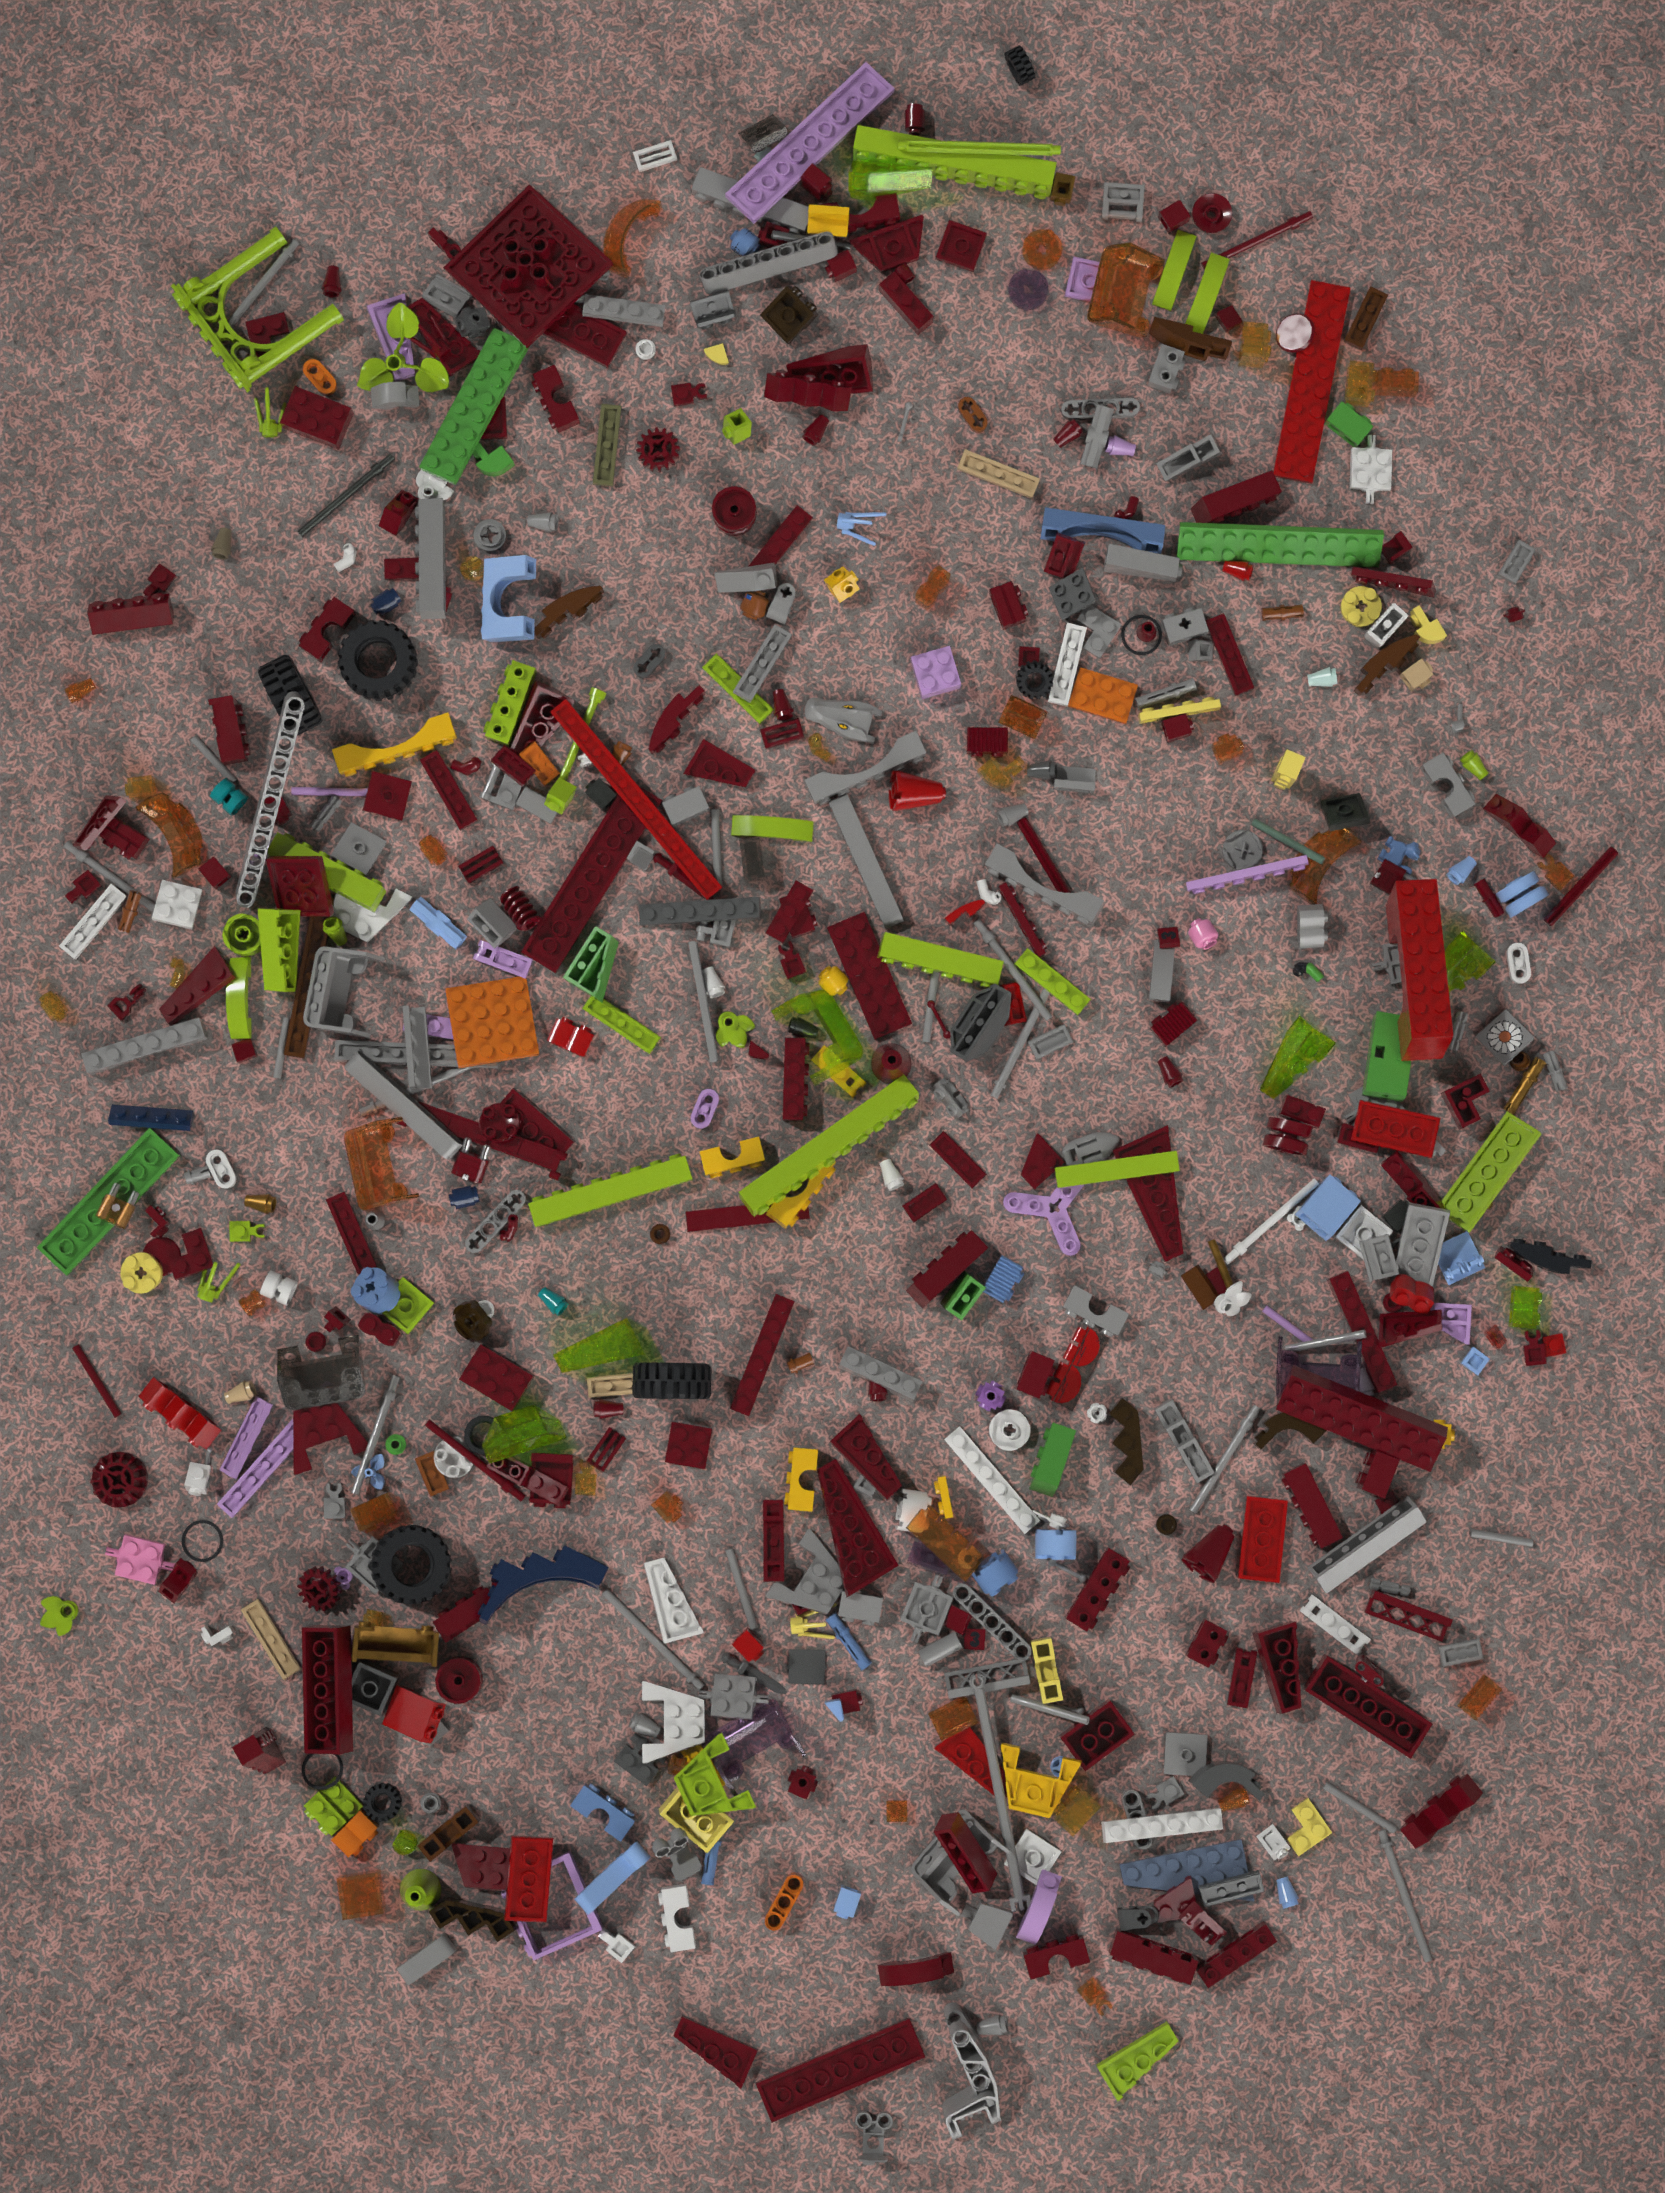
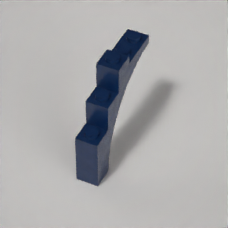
M565 1545L562 1550L558 1549L553 1557V1560L556 1561L555 1563L532 1552L530 1557H525L521 1565L524 1570L501 1559L499 1564L494 1563L489 1573L492 1575L491 1582L497 1585H492L487 1595L490 1597L487 1605L483 1603L478 1612V1615H480L479 1622L487 1625L495 1611L507 1599L535 1584L549 1581H571L598 1589L609 1567Z

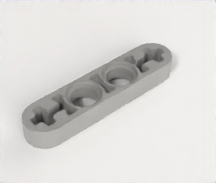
M1134 398L1069 400L1063 403L1061 414L1066 420L1093 419L1094 414L1088 415L1085 412L1084 408L1087 405H1093L1096 408L1097 404L1102 406L1113 404L1116 407V411L1113 413L1112 419L1132 418L1138 414L1140 404ZM1119 403H1122V407H1128V404L1132 403V406L1136 407V409H1133L1132 413L1129 412V409H1122V413L1119 414ZM1069 405L1072 406V409H1079V405H1082V415H1078L1079 411H1073L1072 415H1069L1065 410Z
M520 1190L511 1191L468 1236L465 1241L466 1249L471 1253L482 1251L508 1223V1217L505 1220L498 1218V1210L505 1208L508 1210L509 1215H516L525 1205L526 1195ZM514 1194L517 1196L521 1194L522 1197L520 1199L522 1202L520 1204L515 1203L512 1206L515 1208L514 1212H512L510 1207L504 1205L506 1201L511 1204L514 1200L512 1198ZM487 1223L494 1225L495 1230L491 1235H486L483 1232V1227ZM479 1231L487 1240L484 1242L481 1239L478 1242L480 1247L478 1249L475 1247L471 1249L470 1240H477L479 1236L476 1233Z

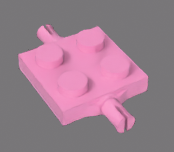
M128 1534L124 1535L122 1546L119 1550L107 1547L105 1555L117 1558L116 1576L153 1585L156 1584L161 1569L172 1571L176 1564L164 1561V1543Z

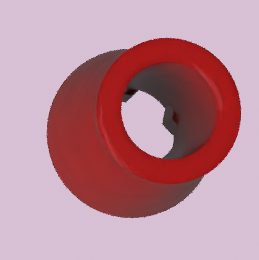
M1225 560L1222 572L1228 573L1242 581H1250L1254 565L1249 564V562Z

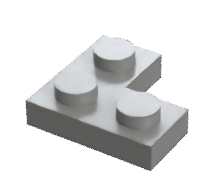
M1091 604L1086 606V609L1081 612L1077 621L1092 630L1093 633L1083 649L1100 659L1122 624Z

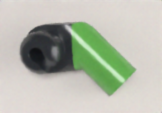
M1298 962L1293 968L1295 976L1299 977L1303 974H1309L1316 982L1320 981L1324 976L1313 963Z

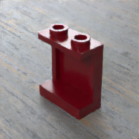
M531 1453L533 1467L555 1478V1480L568 1486L569 1489L560 1506L530 1491L529 1503H533V1507H546V1504H554V1508H566V1505L571 1504L574 1455Z

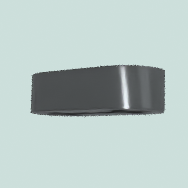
M651 645L636 661L634 672L637 677L642 679L648 678L662 663L666 654L661 645ZM653 649L655 651L660 649L661 657H655L651 661L650 658L653 656V653L651 651ZM649 662V665L646 667L648 672L640 674L638 666H644Z

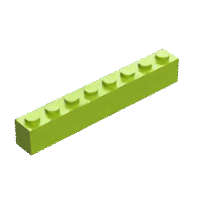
M681 1153L669 1156V1161L662 1162L659 1159L650 1162V1166L642 1168L640 1165L630 1168V1172L622 1174V1171L610 1174V1179L603 1180L600 1177L591 1180V1184L583 1186V1183L571 1186L572 1190L567 1192L561 1189L551 1192L552 1196L544 1198L543 1195L534 1197L532 1202L528 1203L534 1225L537 1228L691 1181L693 1178L686 1156H681Z

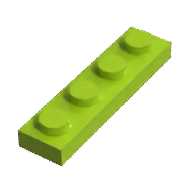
M1028 948L1014 964L1077 1016L1091 1000Z

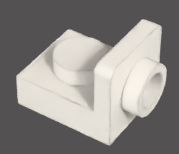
M1273 1824L1256 1836L1273 1860L1284 1858L1288 1854V1850L1291 1849Z

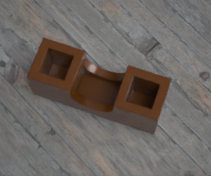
M466 1804L420 1842L417 1847L431 1862L453 1842L474 1827L481 1818L469 1804Z

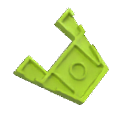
M722 1733L718 1734L673 1778L690 1816L756 1808L749 1790L728 1799L712 1765L711 1758L730 1750Z

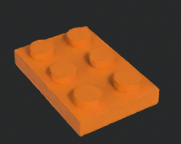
M1080 667L1068 707L1126 724L1138 685Z

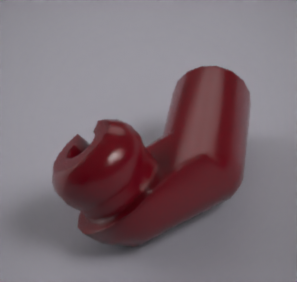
M1135 496L1129 497L1127 508L1124 511L1120 509L1116 511L1114 517L1129 520L1136 514L1139 499Z
M473 757L471 760L462 763L454 759L450 769L464 775H470L480 769L481 760L478 757Z

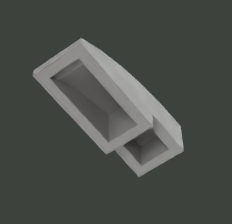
M1210 434L1156 464L1164 480L1169 481L1218 457L1223 452L1215 436Z
M1158 940L1154 941L1148 1000L1169 1002L1175 947L1160 949Z

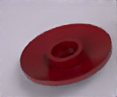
M1208 193L1198 198L1192 209V218L1200 230L1207 233H1218L1224 230L1231 222L1232 207L1224 196L1217 193ZM1213 212L1215 217L1209 218L1208 213Z

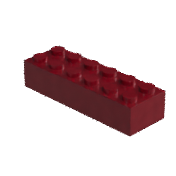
M313 1625L302 1627L304 1753L340 1755L353 1752L351 1626Z
M1326 1654L1322 1656L1302 1688L1410 1759L1433 1725V1723L1368 1681L1364 1682L1360 1676Z

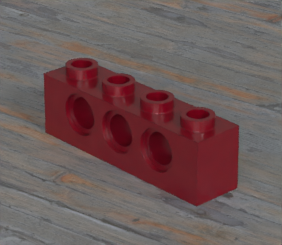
M1262 1921L1197 1965L1196 1971L1209 1989L1275 1944L1277 1940L1265 1922Z

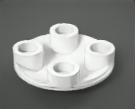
M453 1437L460 1444H462L464 1447H466L469 1451L472 1452V1450L467 1446L464 1440H462L460 1437ZM441 1441L434 1451L435 1466L446 1477H462L473 1466L469 1460L445 1441Z

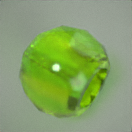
M403 1829L399 1831L392 1847L398 1855H410L416 1850L418 1840L411 1830Z

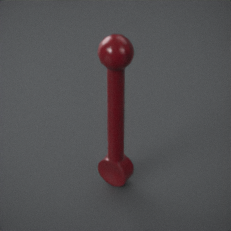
M929 1000L927 1006L932 1009L942 1028L943 1037L946 1039L950 1038L951 1032L946 1029L935 1008V1002Z

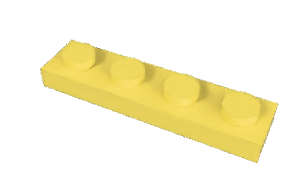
M1214 697L1202 699V702L1194 703L1193 700L1185 701L1182 703V706L1174 707V704H1167L1158 710H1154V707L1145 708L1138 715L1139 724L1165 720L1183 714L1188 716L1220 710L1221 703L1220 699L1214 700Z

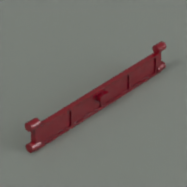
M417 1101L455 1136L462 1139L468 1138V1140L470 1138L471 1142L482 1146L488 1145L496 1151L551 1170L549 1178L559 1181L561 1173L557 1172L561 1160H567V1153L516 1135L505 1142H493L482 1134L479 1122ZM399 1117L397 1118L396 1124L404 1127L407 1126Z

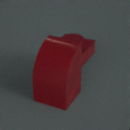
M180 1558L172 1572L162 1582L158 1592L175 1604L198 1574L197 1569L194 1568L191 1562Z

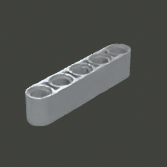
M966 1584L955 1586L953 1590L955 1600L1005 1649L1021 1661L1027 1660L1030 1657L1031 1647L984 1600ZM959 1587H965L968 1590V1596L965 1599L957 1597L956 1591ZM976 1601L983 1605V1610L979 1614L971 1610V1605ZM989 1616L997 1618L998 1625L995 1628H989L986 1625V1620ZM1004 1631L1012 1633L1013 1639L1011 1642L1005 1643L1002 1641L1001 1634ZM1024 1645L1028 1649L1025 1657H1019L1016 1654L1018 1646Z

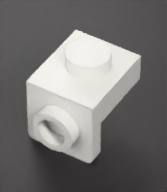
M190 1462L184 1484L189 1494L194 1496L207 1494L206 1487L211 1471L210 1465Z
M208 1625L201 1628L203 1640L206 1644L210 1643L211 1646L218 1642H221L222 1645L233 1639L231 1634L236 1632L232 1625L213 1635Z

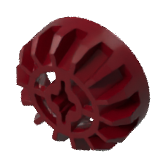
M109 1453L100 1458L96 1466L93 1467L90 1483L93 1486L94 1495L103 1504L114 1508L130 1506L136 1503L147 1489V1469L143 1462L131 1453ZM116 1465L124 1467L122 1470L117 1471L109 1469ZM126 1470H128L131 1475V1482L128 1473L125 1472ZM121 1475V1481L123 1482L116 1484L117 1479L115 1476ZM104 1476L108 1478V1484L110 1485L108 1490L103 1483ZM123 1488L124 1490H126V1492L122 1494L111 1493L113 1489Z

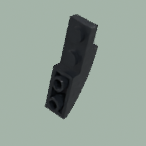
M1513 1239V1242H1508L1507 1247L1523 1260L1544 1270L1567 1275L1570 1274V1267L1591 1269L1592 1260H1586V1256L1574 1254V1258L1566 1257V1253L1553 1252V1255H1551L1552 1247L1546 1246V1242L1534 1241V1245L1526 1244V1240Z

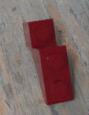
M1495 794L1483 808L1486 813L1516 835L1536 855L1544 858L1555 846L1556 842L1547 829L1534 823L1522 807L1504 797Z

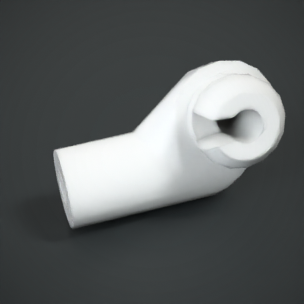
M350 543L343 546V559L334 563L338 573L355 562L357 551Z
M986 879L976 881L981 899L991 905H996L1001 901L1002 896L999 892L988 889Z

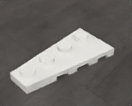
M665 1558L643 1563L663 1643L704 1633Z

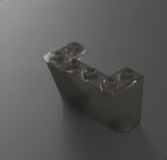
M359 1335L338 1338L342 1352L341 1355L302 1361L298 1345L277 1349V1382L285 1407L290 1410H299L362 1398L366 1393ZM353 1342L355 1343V1348L348 1349L345 1347V1344ZM287 1353H293L296 1357L292 1360H288L284 1357V1355Z

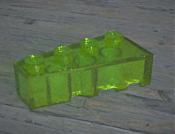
M628 1318L553 1354L562 1373L646 1355Z

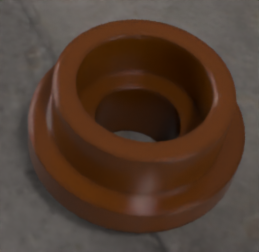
M1521 1051L1510 1061V1065L1514 1070L1522 1071L1528 1068L1531 1059L1527 1053Z
M657 1224L652 1227L650 1238L654 1243L664 1244L670 1239L671 1233L666 1225ZM662 1230L664 1236L658 1238L656 1235L657 1231Z

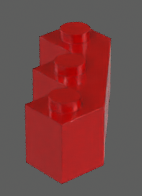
M153 1377L138 1396L144 1402L142 1405L150 1412L153 1410L159 1412L166 1419L165 1424L173 1430L176 1428L182 1430L189 1437L188 1442L198 1448L200 1445L207 1450L222 1430L211 1419L197 1411V1408L174 1393V1390Z

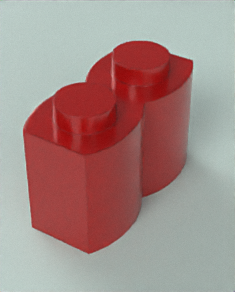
M562 1017L561 1020L557 1018L547 1041L585 1058L594 1038V1034L591 1033L592 1029L583 1025L578 1028L572 1025L574 1021Z
M1398 1274L1390 1285V1299L1398 1305L1409 1306L1418 1313L1428 1314L1434 1304V1288L1428 1283L1415 1281L1408 1275Z

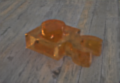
M1547 854L1545 856L1548 861L1547 865L1545 866L1542 862H1538L1537 866L1548 872L1544 877L1558 891L1562 890L1574 875L1561 862L1554 864V858Z
M672 1755L668 1763V1774L677 1775L688 1764L687 1758L683 1757V1759Z
M1093 1976L1077 1989L1078 1993L1090 2007L1094 2003L1096 2004L1097 2012L1101 2016L1104 2015L1103 2011H1101L1102 2005L1106 2004L1110 2009L1112 2008L1110 2001L1102 1998L1106 1992Z

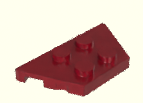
M922 214L851 239L850 244L880 273L895 269L905 263L909 264L917 261L920 254L924 216Z
M452 1843V1849L464 1887L507 1891L510 1848Z

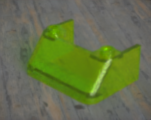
M823 989L799 994L771 1010L775 1021L793 1011L800 1015H805L814 1010L832 1040L833 1044L823 1052V1059L827 1066L810 1076L814 1086L856 1063L864 1054L860 1041L833 996Z

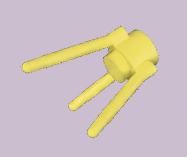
M810 1610L790 1618L791 1633L798 1634V1637L835 1638L834 1635L806 1632L809 1628L826 1626L825 1622L808 1623V1619H804V1617L819 1612Z

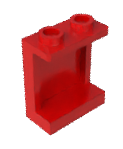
M396 1685L382 1725L419 1742L432 1743L436 1737L439 1722L444 1716L446 1704L422 1696L409 1687Z

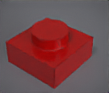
M1562 1333L1541 1337L1542 1343H1545L1547 1357L1567 1353Z

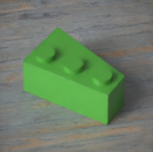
M595 926L563 978L571 985L603 1003L619 942L612 935Z
M1054 1422L1050 1428L1046 1427L1042 1438L1045 1440L1044 1446L1039 1447L1036 1458H1039L1038 1464L1034 1465L1030 1477L1033 1478L1029 1487L1030 1490L1053 1497L1059 1486L1076 1430Z

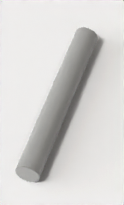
M197 735L190 740L224 778H228L233 783L237 781L234 775Z
M283 1017L273 1078L281 1079L285 1058L284 1051L291 1018Z
M1471 1529V1537L1528 1547L1533 1546V1539Z

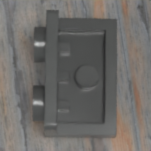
M728 290L689 301L697 328L708 329L713 327V323H729L733 321L732 318L736 317Z

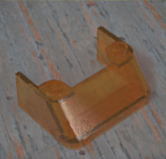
M402 1117L373 1121L348 1130L344 1135L357 1203L363 1211L398 1204L419 1197V1193L408 1195L407 1188L403 1183H395L387 1143L392 1142L395 1136L392 1124L403 1121Z

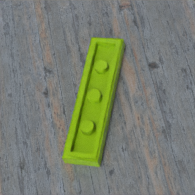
M717 653L702 667L759 724L774 711L758 693H756L751 703L733 693L741 677Z
M590 996L582 1008L648 1054L653 1051L661 1039L660 1036L605 999L601 1003Z

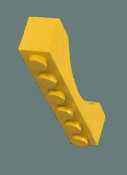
M447 712L429 718L416 735L399 745L384 749H370L350 743L334 748L332 752L339 773L349 777L357 774L356 770L363 768L365 771L376 768V764L381 762L390 764L395 762L397 757L409 758L414 756L415 752L419 750L428 752L435 749V745L441 743L442 746L454 743V739H457L451 716Z

